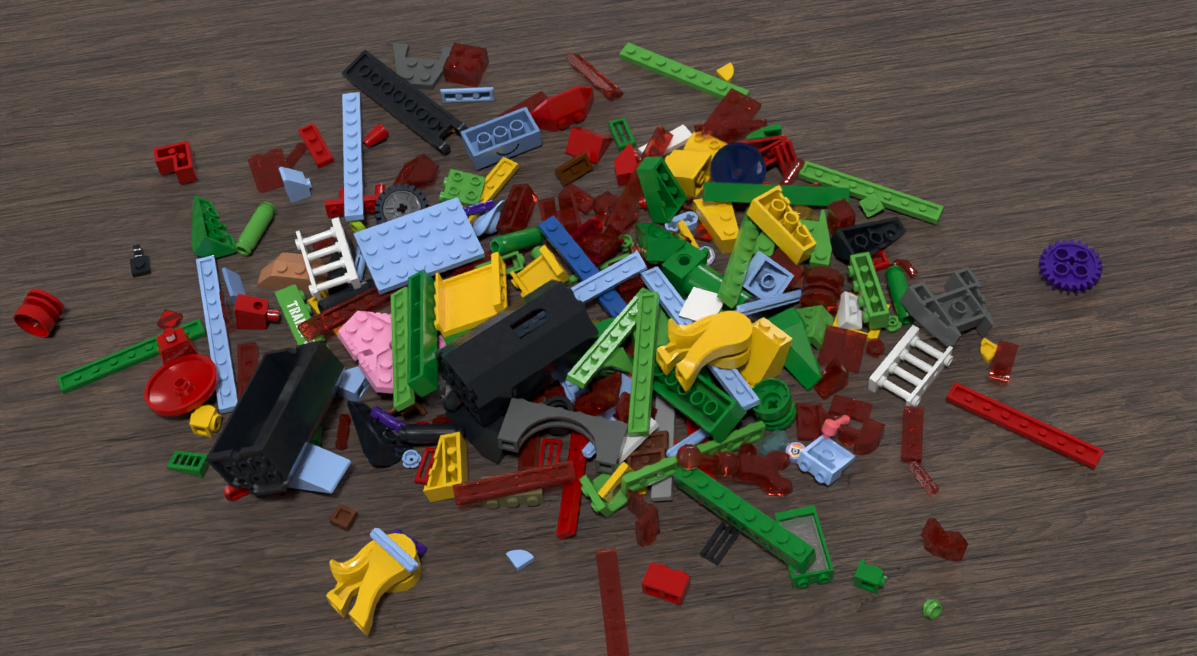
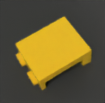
M546 245L539 249L542 255L517 274L513 270L510 272L513 277L511 282L517 289L520 288L522 290L520 293L522 298L551 279L561 281L562 283L570 279Z

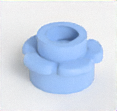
M415 450L406 451L402 457L403 466L406 468L418 467L419 462H421L420 454Z

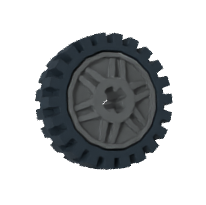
M397 183L395 186L391 185L389 188H385L378 196L375 204V219L379 225L428 208L429 203L420 189H416L413 185L409 186L407 183L403 185ZM403 208V211L405 210V214H401V212H399V209Z

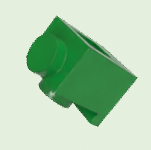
M861 559L854 575L853 586L878 594L880 587H885L888 576H885L884 571L879 567L866 565L865 560Z

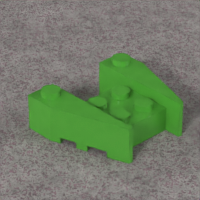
M821 209L819 222L799 219L802 225L806 226L817 243L810 258L807 259L810 260L809 275L828 278L832 248L825 211ZM764 231L761 232L756 241L753 257L758 251L773 261L775 255L787 256Z

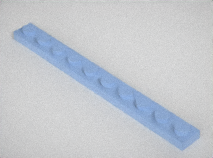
M360 92L342 94L344 210L346 221L364 219Z
M212 255L196 259L211 360L219 371L216 394L219 411L222 414L233 411L238 402V395L216 259Z
M658 266L641 273V279L651 292L658 291L660 295L659 303L676 324L687 325L696 322L695 320L678 316L685 301ZM706 364L729 396L738 402L744 410L759 405L760 399L736 368L724 369Z

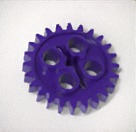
M1063 239L1062 244L1055 241V246L1049 244L1048 249H1044L1038 265L1040 267L1039 273L1043 274L1042 280L1047 279V285L1054 284L1053 289L1060 287L1061 293L1064 289H1067L1068 294L1071 293V290L1078 294L1079 289L1086 292L1087 287L1092 289L1093 284L1098 283L1103 269L1101 265L1102 259H1098L1099 253H1094L1095 248H1087L1088 243L1082 246L1081 240L1076 244L1073 239L1070 240V243Z

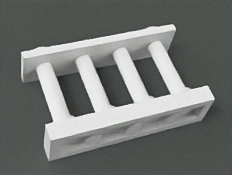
M339 217L331 219L333 227H330V230L304 239L300 231H296L298 239H295L298 250L302 251L312 284L309 285V290L312 296H316L318 302L322 300L320 292L347 282L348 284L352 283L354 289L362 287ZM330 237H337L338 242H335V245L308 254L307 245ZM335 252H342L343 257L340 260L315 269L312 268L310 261ZM341 267L347 268V273L344 276L317 285L315 276Z
M914 325L911 326L871 375L868 389L874 393L879 387H884L905 399V411L907 412L912 407H917L923 393L945 366L948 367L953 360V347L949 346L944 353L920 340V337H918L919 328ZM912 347H918L939 360L932 367L910 354L909 350ZM901 360H906L927 372V375L921 380L898 367V364ZM890 373H895L917 387L910 394L888 381L887 377Z

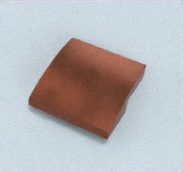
M667 430L652 432L627 457V465L634 471H638L647 465H653L664 458H668L666 452L669 449V432Z

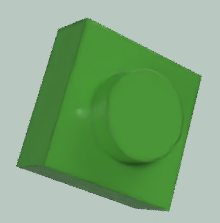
M876 193L859 202L868 218L885 209Z

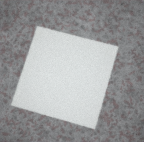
M693 287L678 316L698 321L703 317L719 313L724 302L717 297V293Z

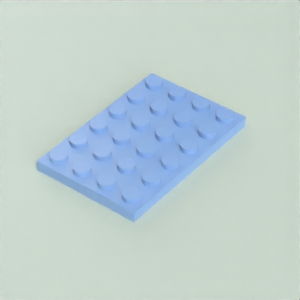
M458 197L353 233L379 295L408 285V277L423 269L430 276H433L437 272L442 273L485 257V253Z

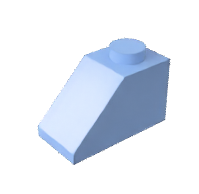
M285 167L279 168L291 203L311 196L309 189L312 188L309 178L305 179L303 172Z
M357 366L344 371L342 383L337 393L338 396L350 401L360 402L371 384Z

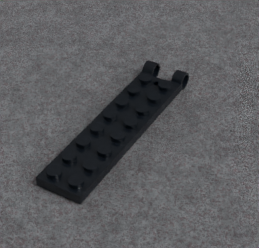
M364 50L341 73L344 78L424 138L443 155H446L451 148L442 138L452 128L460 136L461 131L468 129L462 121L458 120L367 50Z

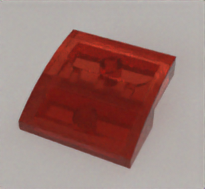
M827 325L818 363L833 368L839 367L854 373L859 372L868 335Z

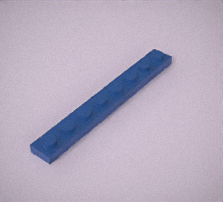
M554 215L538 225V229L581 281L600 272ZM614 288L596 297V300L611 318L617 317L627 306Z

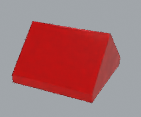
M572 127L565 154L575 157L585 152L590 162L597 165L613 141V138L584 127Z

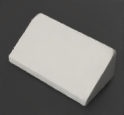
M846 291L837 298L839 329H862L861 308L858 306L857 296Z

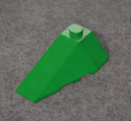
M195 195L193 197L191 238L193 253L200 258L212 255L218 258L235 253V240L232 235L227 234V226L219 221L218 217L220 215L212 202Z
M634 222L642 255L648 263L658 264L659 261H666L686 243V239L679 234L673 236L672 231L663 230V227L653 223Z
M792 307L768 318V320L793 338L784 366L810 391L822 379L816 356H813L810 347L812 344L811 340L807 338L805 322L797 310Z

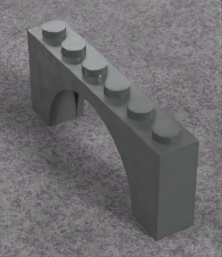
M511 399L498 435L500 449L519 452L522 444L534 433L551 427H565L580 432L593 444L597 454V471L613 474L617 470L628 436V424L620 420L613 421L601 416L568 411L561 407H550L543 403H532L525 399Z

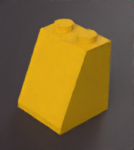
M673 150L664 160L686 196L697 198L703 190V182H709L712 178V159L710 153Z
M764 317L752 323L750 358L746 364L736 368L744 380H747L752 386L761 380L775 378L781 374L793 338Z

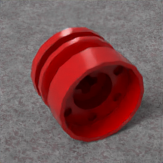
M31 289L24 298L23 304L17 309L13 319L25 332L45 338L50 335L55 322L59 320L65 308L62 302L54 295L44 290Z

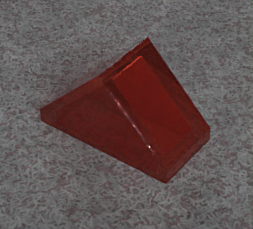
M834 357L821 373L822 379L813 388L826 400L848 386L849 370L837 357Z

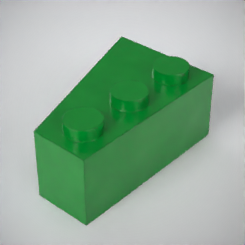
M646 157L636 170L652 222L669 223L686 201L687 196L663 157Z

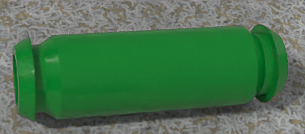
M538 226L494 237L490 247L493 253L499 252L501 255L542 244L546 237L538 229Z
M898 265L891 266L886 270L885 276L896 315L902 324H911L916 319L909 314L900 301L909 287L904 270Z

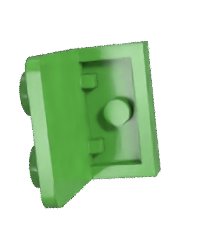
M450 169L448 178L445 177L443 188L445 190L444 192L441 191L439 202H445L458 197L460 203L469 206L479 203L485 178Z
M823 305L796 309L805 322L807 338H810L811 343L818 351L825 350L834 318Z
M604 472L594 480L584 475L579 479L583 485L581 490L586 497L590 496L593 502L590 504L595 512H601L605 517H609L639 494L638 490L624 495L620 490L613 500L608 503L598 492L613 474Z

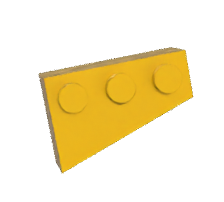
M702 198L693 200V212L697 214L698 219L711 235V239L722 254L732 253L739 232L732 203L702 201Z
M460 432L440 435L434 454L433 467L429 470L427 486H424L423 489L430 502L469 495L467 443Z

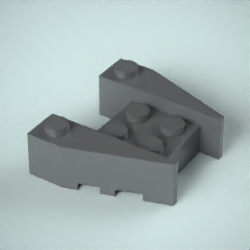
M969 267L953 271L945 284L949 292L934 296L923 281L909 286L900 299L909 314L947 347H954L962 336L960 333L962 331L975 327L981 337L984 338L994 325L991 314L987 312L985 306V297L981 295L980 283Z

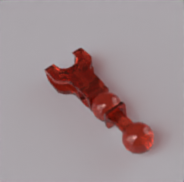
M685 444L677 451V463L686 470H693L699 465L711 467V474L713 475L716 473L724 477L733 475L735 479L738 478L742 481L756 483L769 495L787 496L793 492L792 481L782 477L778 470H784L790 465L791 458L788 453L771 451L765 457L738 453L736 456L730 451L721 452L720 449H717L713 455L701 453L700 449L693 444Z

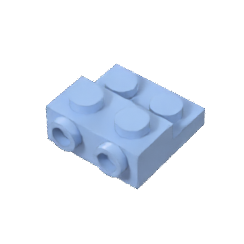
M822 435L800 451L797 464L802 471H808L813 474L819 483L824 482L829 486L840 477L845 468L854 462L856 456L830 438H823Z

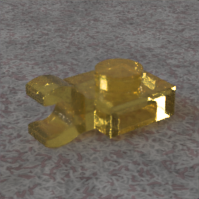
M794 205L792 207V210L799 215V219L819 220V217L813 214V210L806 205Z

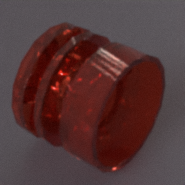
M816 266L808 269L805 273L799 304L801 307L823 305L830 315L835 314L839 310L841 294L843 292V275L837 270L825 266Z

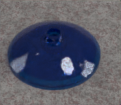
M736 142L727 144L716 152L711 162L710 173L713 182L762 184L766 175V164L763 156L756 148L746 143ZM734 171H739L740 175L736 176Z

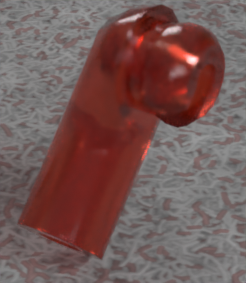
M896 259L890 264V267L898 265L903 268L911 279L919 273L910 261L905 259Z

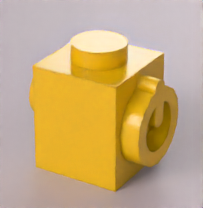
M200 405L192 412L189 425L194 434L212 437L214 432H217L221 426L222 415L218 414L216 408L211 405Z

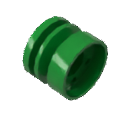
M768 378L754 385L752 390L760 399L759 405L752 407L756 420L758 422L762 420L766 425L765 429L769 431H779L790 426L795 420L797 409L785 382L775 378Z

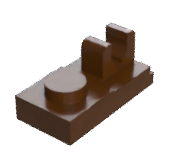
M582 152L556 168L554 172L562 186H565L592 170L593 167L587 153Z

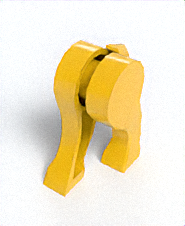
M737 311L712 314L687 325H678L670 318L667 326L670 343L656 349V361L665 375H668L676 365L675 376L685 392H687L693 385L701 368L706 364L724 369L739 368L746 364L750 358L752 323L748 317Z
M393 533L387 536L418 563V567L414 572H408L374 540L363 547L356 556L344 563L333 559L330 560V570L338 583L334 589L327 593V600L341 617L345 618L352 598L358 594L356 603L349 612V616L352 622L366 636H368L372 627L374 611L380 597L384 593L407 591L420 580L422 568L415 544L404 534Z

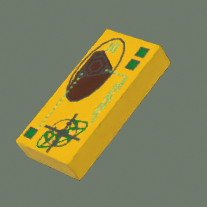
M622 462L598 494L610 503L621 490L622 477L629 472L635 471L625 462Z

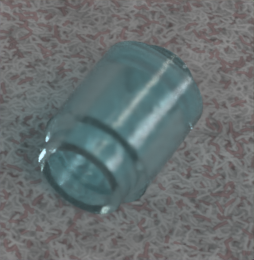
M776 429L761 441L759 450L766 458L774 457L789 445V437L784 431Z

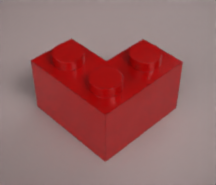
M189 141L153 148L155 163L160 175L175 172L180 184L197 181L194 154Z

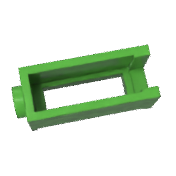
M514 251L501 256L503 261L511 258L514 267L506 269V275L510 274L512 270L516 272L524 269L523 264H525L522 253L519 254L518 251ZM491 260L474 266V269L491 264Z

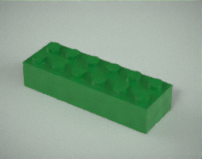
M655 353L653 392L721 443L747 412L738 402L699 373L693 385L685 392L675 376L676 365L668 375H665L656 361Z

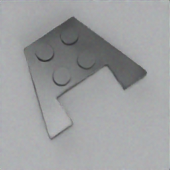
M393 43L397 74L417 89L433 90L443 77L445 69L451 65L453 58L459 54L457 47H443L439 60L407 58L409 45Z

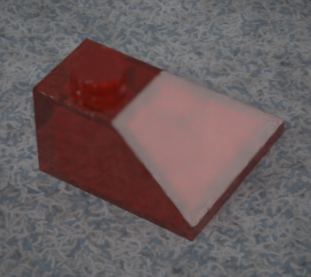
M423 153L404 163L393 186L397 183H400V185L407 183L409 186L413 185L416 187L433 182L437 177L439 166Z

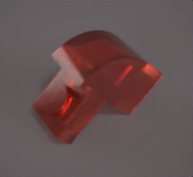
M999 340L989 378L1009 383L1019 345Z
M869 418L865 419L861 430L841 424L838 430V440L845 445L854 446V454L866 455L872 453L879 447L882 441L885 424Z
M928 518L921 534L926 541L924 548L932 555L942 559L962 561L968 543L958 531H945L935 518Z

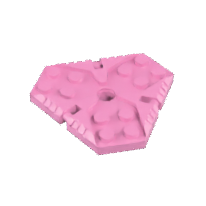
M357 311L339 329L338 338L353 360H359L358 367L375 392L393 393L391 314ZM437 331L438 351L446 346L440 331Z

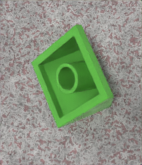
M623 347L618 348L593 378L603 380L617 372L625 376L632 375L633 365Z

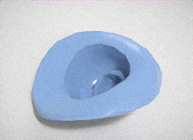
M505 200L500 201L491 211L485 210V212L478 216L472 225L477 237L483 233L493 234L500 229L502 225L501 210L506 203Z

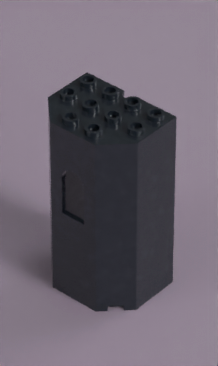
M551 279L436 351L435 357L440 375L456 395L460 396L464 405L479 424L485 427L507 412L512 398L526 400L570 372L597 341L599 332L592 323L586 311V306L581 300L578 301L575 298L572 289L566 287L561 281ZM542 311L548 313V321L520 339L513 331Z
M322 340L297 345L296 349L288 347L265 352L209 452L206 461L230 486L239 489L240 486L250 489L249 493L256 496L285 492L342 383L345 366Z

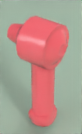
M843 415L835 421L826 419L822 426L823 438L829 439L830 436H835L839 427L849 424L850 417Z

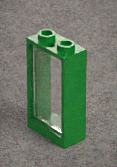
M815 505L774 513V521L815 549L816 561L804 575L785 562L792 588H806L811 584H825L833 580L834 569Z

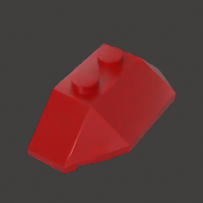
M592 86L573 87L546 99L534 111H531L530 114L539 129L552 132L565 129L587 118L594 102Z

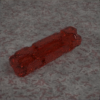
M298 142L286 157V160L282 162L281 167L291 169L302 156L301 154L306 151V145Z
M797 157L793 162L794 165L789 167L783 176L784 179L778 185H789V183H792L800 172L799 169H802L805 165V162Z
M341 414L339 417L340 423L338 424L336 437L338 439L335 443L337 450L344 451L347 448L346 441L348 440L351 422L350 415Z
M915 460L908 465L910 472L915 474L914 477L923 488H927L926 491L929 495L933 496L939 492L938 485L932 482L933 479L924 468H920L921 465L918 461Z

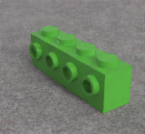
M869 252L850 255V266H847L849 277L853 278V291L858 293L857 302L859 308L862 307L863 309L862 318L864 323L868 324L869 330L887 327L889 325V310Z

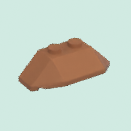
M282 252L261 270L257 287L284 289L296 284L298 290L302 289V291L310 292L309 285L312 284L303 254ZM320 258L310 261L313 269L324 265ZM328 272L315 276L317 285L326 282ZM327 289L323 290L324 293L329 294Z

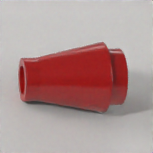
M382 124L375 125L362 141L367 148H370L387 139L389 133Z

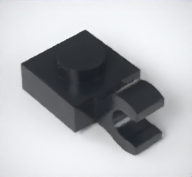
M140 244L133 245L135 258L130 259L133 278L152 274L148 255L144 256Z

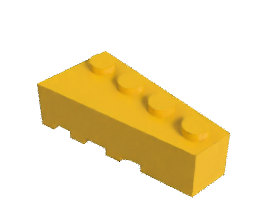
M778 185L753 199L747 215L798 265L810 258L817 243L806 226L801 224L799 215L792 210L790 201L787 197L783 196L781 193L782 189Z

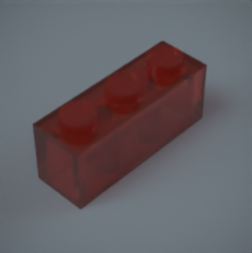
M529 184L512 185L495 228L500 235L526 229L538 198Z

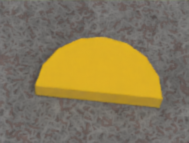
M684 220L678 222L676 226L680 230L678 234L683 236L686 242L688 241L696 248H699Z

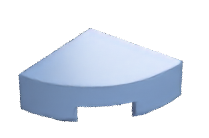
M512 550L506 553V557L517 571L535 561L534 556L524 550Z

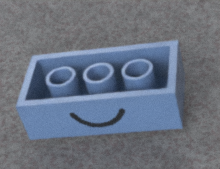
M527 107L461 131L463 146L476 170L499 162L503 157L509 158L542 145L540 130Z

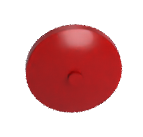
M190 354L175 358L161 366L150 377L144 389L145 402L150 410L161 416H177L190 412L202 405L214 393L219 382V371L215 363L204 355Z

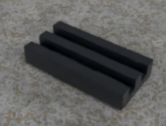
M721 522L700 552V556L718 566L740 535V531L737 529L733 530V527L730 525L726 526V523ZM723 530H724L725 532L723 533V535L721 536V538L718 540V542L716 543V545L714 546V548L711 550V552H710L709 555H708L707 553H708L709 550L712 548V546L714 545V543L716 542V540L718 539V537L721 535V533H722ZM729 534H731L732 536L725 544L719 555L716 557V559L713 558L718 549L725 541V539L728 537Z

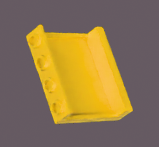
M499 252L491 254V264L445 280L441 278L438 272L436 273V281L434 282L436 294H434L436 320H434V325L443 337L474 328L508 307L506 264Z

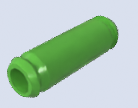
M266 201L260 203L237 240L238 243L235 244V249L238 253L244 256L252 253V250H254L271 222L273 214L276 213V208L273 204Z

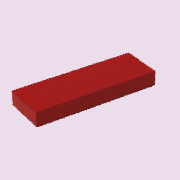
M314 123L298 129L299 135L318 169L335 162Z

